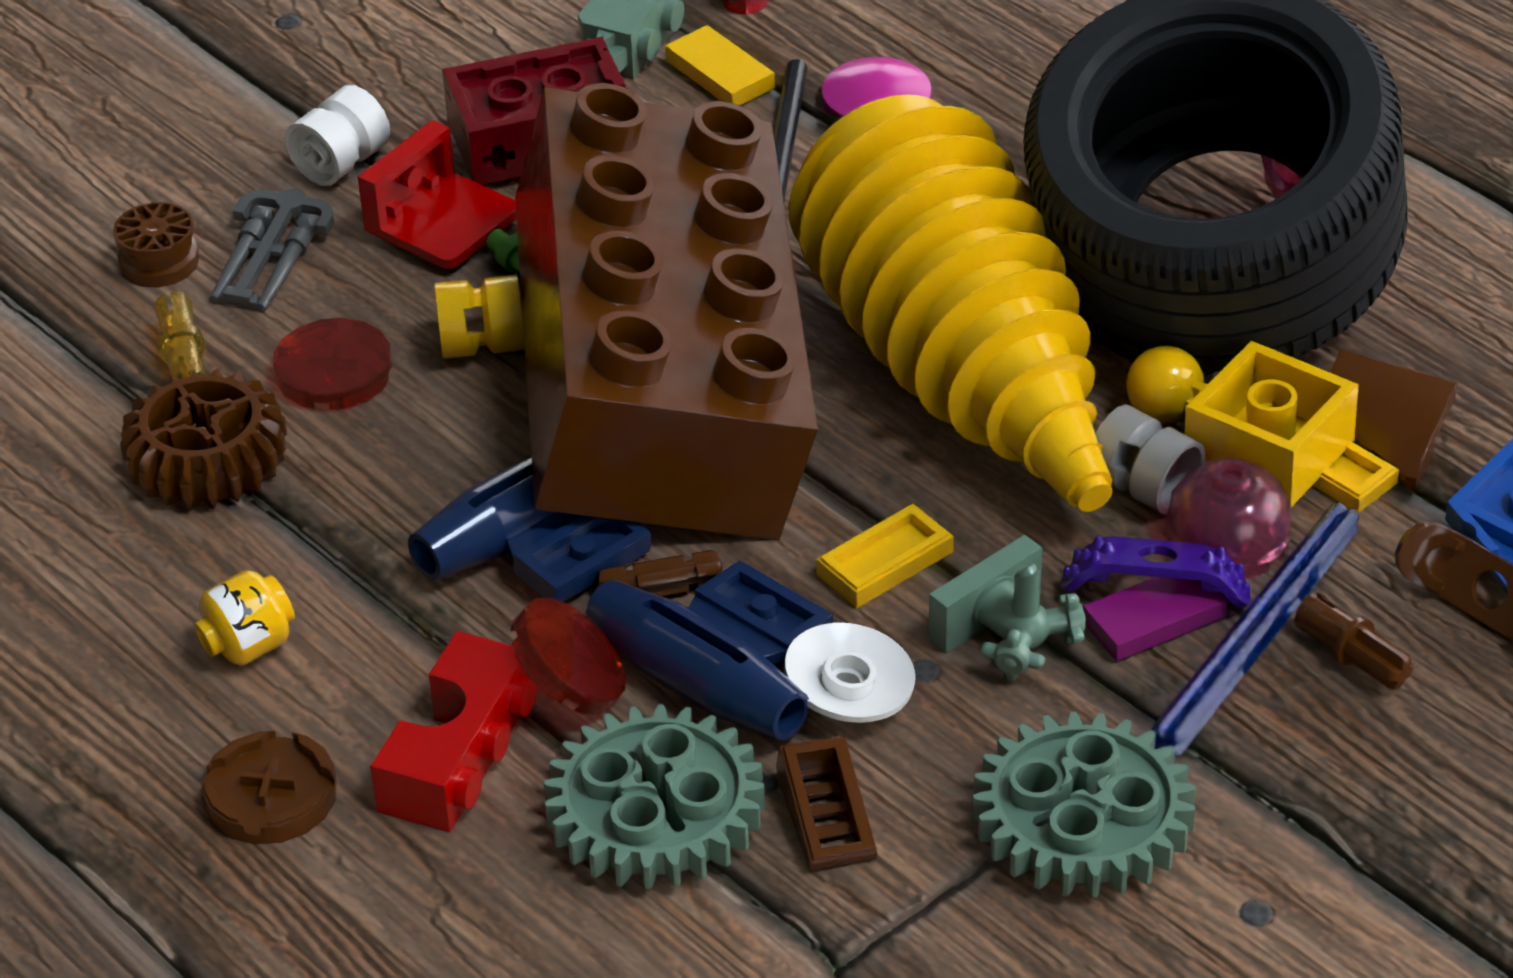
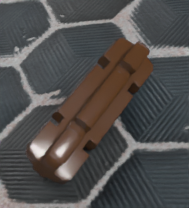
M708 550L692 553V560L684 561L683 555L633 563V570L625 571L624 565L603 568L599 571L598 585L600 586L609 580H616L665 597L688 593L689 586L697 585V588L721 573L723 566L718 552Z

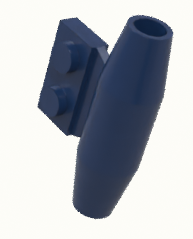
M531 454L463 491L408 538V549L415 566L425 577L431 580L494 560L509 553L514 568L513 572L554 607L598 582L599 571L603 568L625 566L648 553L651 546V532L639 522L535 509Z
M740 560L697 588L689 608L665 597L616 580H609L595 590L586 609L588 623L638 670L708 713L778 740H787L800 730L809 713V707H807L809 697L773 664L785 662L790 644L801 633L815 626L833 623L832 613Z

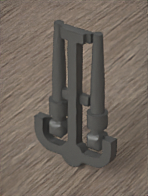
M286 189L280 193L257 190L242 196L233 209V216L235 220L246 222L238 234L239 241L230 255L209 300L214 304L222 301L256 307L258 311L265 312L289 275L298 257L306 252L312 237L316 233L329 234L334 224V215L330 204L320 199L305 197V194L298 189ZM271 207L278 209L274 219ZM299 215L296 227L290 231L284 245L277 244L291 218ZM250 252H254L236 286L231 287L230 284L240 271ZM271 255L278 256L280 259L261 297L254 295L252 288Z

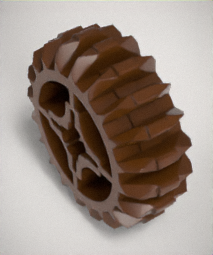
M217 368L210 375L198 376L194 370L191 377L181 380L169 376L167 386H148L147 398L132 400V411L123 416L124 425L122 426L120 447L123 460L126 461L128 474L132 476L134 484L144 488L147 497L160 495L166 506L172 505L179 500H184L190 510L198 502L209 501L215 508L218 500L228 497L239 502L241 491L245 489L254 492L260 491L262 479L276 477V466L278 463L285 461L284 452L286 450L285 436L287 435L285 417L281 416L279 403L275 400L273 392H267L263 389L260 380L246 382L241 372L234 373L229 377H223Z

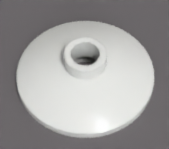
M828 623L804 631L790 644L784 662V674L808 695L807 707L821 715L845 722H873L894 715L907 704L912 696L915 685L914 666L904 649L887 635L858 624Z

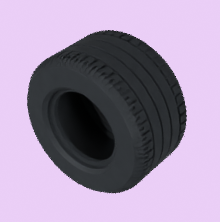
M1126 0L1096 17L1085 25L1084 28L1080 29L1075 36L1071 37L1068 43L1062 46L1060 52L1053 57V61L1048 64L1033 92L1026 116L1023 137L1024 162L1033 206L1037 208L1044 218L1047 238L1060 248L1065 258L1066 277L1071 279L1078 289L1080 298L1078 315L1087 322L1091 334H1094L1096 338L1104 341L1106 345L1113 347L1116 351L1123 352L1126 356L1136 359L1150 348L1174 346L1192 355L1200 365L1202 372H1206V374L1220 372L1250 341L1296 359L1299 357V354L1305 355L1310 353V350L1318 349L1322 344L1330 342L1333 337L1339 336L1343 330L1351 327V323H1355L1360 318V315L1366 313L1368 307L1373 305L1391 278L1404 245L1408 223L1402 113L1398 90L1386 61L1371 38L1353 20H1350L1347 15L1340 13L1337 8L1330 6V4L1320 0ZM1242 151L1263 155L1287 166L1302 179L1289 191L1261 207L1220 218L1195 219L1170 216L1137 204L1146 188L1163 172L1184 160L1212 152Z

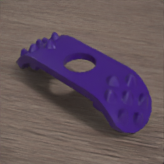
M1097 535L1094 541L1082 550H1074L1072 563L1070 566L1064 567L1060 588L1067 593H1072L1086 581L1107 582L1110 573L1198 580L1202 582V590L1224 594L1237 609H1243L1251 603L1250 584L1245 580L1243 564H1236L1222 546L1217 548L1215 546L1117 536L1102 538L1100 535ZM1159 554L1169 556L1174 560L1170 562H1152L1142 557Z

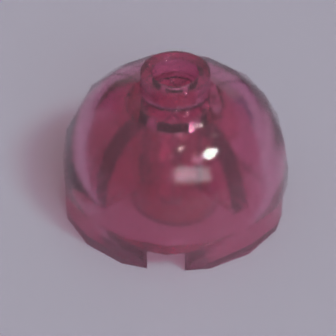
M1219 458L1204 461L1191 468L1172 490L1167 508L1164 539L1165 541L1202 544L1214 549L1222 546L1227 556L1236 564H1243L1245 579L1258 577L1269 571L1270 561L1278 558L1280 554L1283 559L1288 553L1292 520L1291 504L1277 477L1261 465L1245 459Z

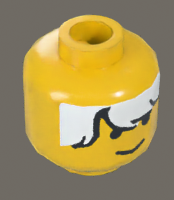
M244 570L202 594L199 601L202 619L193 625L198 639L211 657L221 653L229 662L243 666L286 642L290 633L289 622L295 619V612L286 592L273 575L263 578L255 571Z

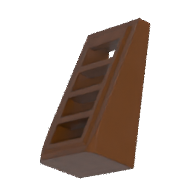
M845 735L779 746L776 770L809 870L876 859L877 849ZM831 775L833 779L830 782L804 786L803 782L804 779ZM838 795L840 801L812 806L809 805L808 799ZM846 815V822L815 827L814 819ZM852 834L855 843L821 848L819 840Z

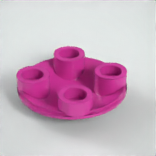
M889 57L855 59L836 67L827 75L822 85V106L826 113L843 117L864 104L889 96L919 95L931 98V84L923 71L903 60Z

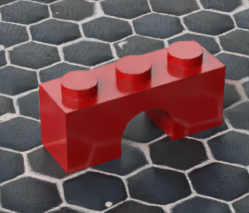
M461 631L455 632L429 673L434 721L445 724L421 726L399 720L370 766L378 813L449 833L464 809H471L477 802L483 777L493 762L498 763L503 759L509 745L512 729L520 716L527 717L530 714L537 696V681L531 678L528 649Z

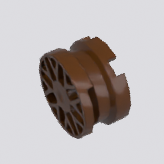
M151 202L137 205L124 212L116 220L113 228L114 239L119 248L117 257L122 276L129 282L142 287H164L176 284L189 277L197 268L199 262L198 247L195 239L192 237L194 223L190 213L183 207L168 202Z

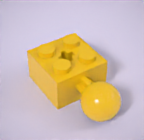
M1250 341L1208 384L1204 383L1203 372L1194 357L1183 349L1174 346H1157L1144 351L1135 359L1128 371L1126 389L1128 398L1134 408L1155 418L1160 423H1174L1185 418V435L1202 443L1205 449V463L1202 471L1290 509L1320 478L1322 471L1326 467L1329 468L1341 456L1349 442H1354L1359 384L1253 341Z

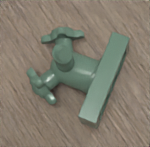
M1023 535L929 594V641L947 654L984 629L989 628L1004 640L999 644L985 642L982 645L981 654L993 659L996 666L1005 672L1007 680L1015 681L1019 674L1024 673L1028 667L1040 669L1044 666L1045 657L1041 654L1030 652V649L1039 647L1048 638V635L1064 633L1066 644L1082 642L1085 638L1086 616L1081 603H1079V597L1072 593L1059 595L1060 607L1044 609L1040 605L1042 547L1028 536Z

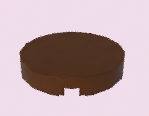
M261 731L233 740L214 754L207 765L208 774L204 782L202 780L201 794L204 809L212 825L232 839L251 844L282 843L308 833L327 817L336 801L337 779L335 766L326 749L310 737L293 732V739L287 737L276 738L275 731Z

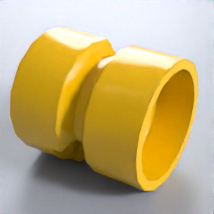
M517 275L484 278L479 288H473L468 280L434 283L443 359L475 356L481 346H486L492 354L525 351ZM482 306L484 327L466 328L464 309Z

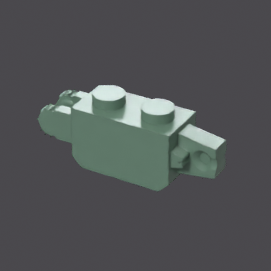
M590 0L578 14L580 39L583 41L603 37L621 76L634 79L648 61L655 59L660 46L669 35L680 28L685 10L683 0Z

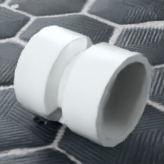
M345 85L320 103L318 108L312 109L289 126L284 138L287 152L298 170L310 181L318 185L331 186L354 168L355 162L364 161L388 143L391 132L388 118L378 101L366 90L358 86Z

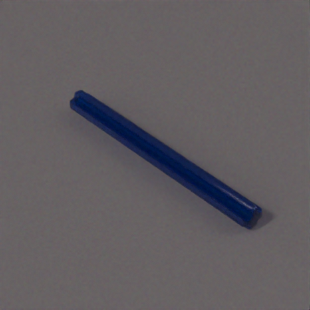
M1341 503L1329 506L1152 726L1151 730L1156 732L1155 749L1172 745L1175 748V757H1178L1185 751L1358 532L1357 522L1360 516L1354 508L1347 509Z

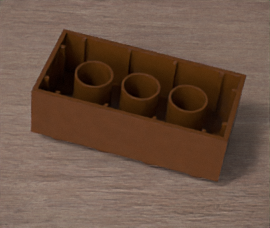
M608 83L591 84L585 86L579 92L544 87L515 196L534 508L537 510L780 540L818 431L772 122L758 120L747 109L724 101L706 102L699 105L695 110L645 103L632 91Z

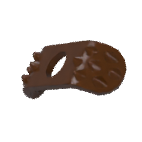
M1424 522L1416 524L1407 530L1395 550V563L1401 575L1409 581L1437 594L1513 641V564L1463 534L1438 523ZM1489 571L1500 573L1505 578L1508 586L1505 601L1494 609L1484 607L1476 595L1478 580Z

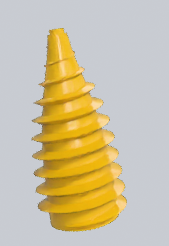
M895 95L864 104L843 116L829 127L811 147L802 163L788 204L789 223L794 237L800 243L803 259L809 269L822 281L824 290L832 302L842 309L847 323L859 336L865 339L872 355L884 366L890 368L891 374L902 388L919 398L921 405L929 414L943 422L952 424L955 431L963 438L975 444L990 446L1000 457L1009 461L1024 462L1030 474L1045 480L1071 506L1079 507L1084 512H1091L1101 508L1112 496V478L1102 455L1103 446L1098 443L1093 428L1097 409L1093 403L1085 401L1095 381V368L1091 361L1086 358L1090 346V330L1087 322L1078 315L1080 306L1079 293L1072 280L1066 277L1065 258L1060 248L1047 238L1044 218L1037 208L1033 207L1030 190L1023 180L1015 175L1014 165L1008 154L997 145L992 128L981 116L967 109L942 106L933 99L919 95Z

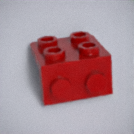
M434 120L428 122L357 176L364 231L445 269L459 266L486 244V240L491 232L496 229L504 230L516 220L515 200L454 172L450 127Z

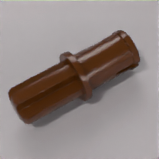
M1318 592L1317 595H1309L1298 607L1294 618L1295 626L1330 648L1334 653V658L1342 665L1353 663L1389 689L1400 688L1405 679L1411 676L1414 666L1409 655L1374 632V624L1366 617H1359L1357 619L1352 617Z

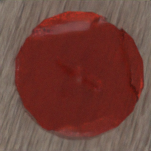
M348 318L320 319L299 326L281 340L274 351L273 368L275 381L284 397L300 406L315 409L314 402L321 404L329 403L330 410L347 409L370 400L385 388L389 381V371L392 368L391 346L381 330L364 321Z
M552 598L534 599L511 621L510 631H516L518 636L512 642L515 657L528 678L550 699L561 704L568 698L572 702L580 704L574 710L577 713L594 715L602 714L625 691L626 673L619 654L606 635L588 617L572 606Z

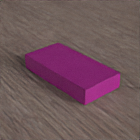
M1153 577L1084 605L1085 626L1117 662L1225 618L1227 600L1221 593L1202 590V582L1198 580Z

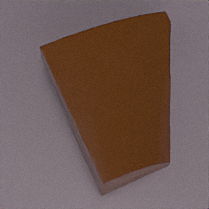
M1340 350L1330 373L1359 384L1353 443L1377 457L1380 456L1399 469L1398 483L1405 488L1416 490L1433 457L1435 438L1455 401L1457 382Z

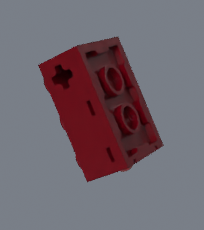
M603 37L442 69L448 125L471 180L481 185L488 183L496 184L511 178L521 177L544 87L579 92L582 88L591 84L608 83L626 88V84Z

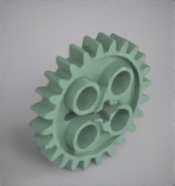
M658 704L652 718H643L636 706L630 707L629 721L620 723L611 714H605V730L599 732L592 727L583 725L580 727L582 744L564 741L562 743L563 759H552L549 763L551 779L544 780L547 827L553 828L556 847L568 846L569 859L573 865L589 859L591 876L594 878L600 876L609 868L615 869L616 885L623 886L632 874H639L642 876L644 888L651 889L655 883L656 876L666 874L669 882L674 887H678L681 883V871L688 869L703 880L707 878V861L712 860L717 864L728 867L731 864L730 847L747 850L749 847L748 831H759L761 827L760 811L765 810V793L762 764L754 762L753 746L751 743L738 745V732L734 727L717 733V721L714 715L708 716L699 724L693 723L691 708L685 707L676 719L667 718L664 704ZM642 770L644 771V782H642ZM666 807H667V820H666V816H665V808H666Z
M1070 712L1068 725L1058 726L1054 719L1046 715L1043 716V730L1038 733L1022 723L1018 725V743L1011 739L1000 737L997 740V755L984 754L982 773H975L973 821L978 822V839L980 842H991V859L993 861L1010 857L1011 876L1017 877L1030 869L1034 871V888L1039 890L1051 879L1061 881L1062 896H1069L1076 883H1085L1087 891L1092 898L1098 897L1100 883L1110 882L1120 894L1126 893L1128 876L1133 875L1136 879L1148 885L1152 883L1153 865L1169 871L1173 864V852L1185 853L1188 833L1193 832L1196 788L1195 785L1188 783L1189 767L1187 764H1174L1175 748L1172 745L1155 749L1156 732L1150 730L1138 737L1132 736V721L1128 719L1121 722L1115 729L1106 727L1104 713H1098L1092 725H1083L1077 712Z

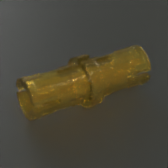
M170 292L174 309L169 311L165 294L161 295L154 305L161 331L157 345L162 360L168 364L169 375L181 380L191 377L194 370L198 376H206L202 359L206 349L204 336H202V331L195 326L190 297L182 292Z

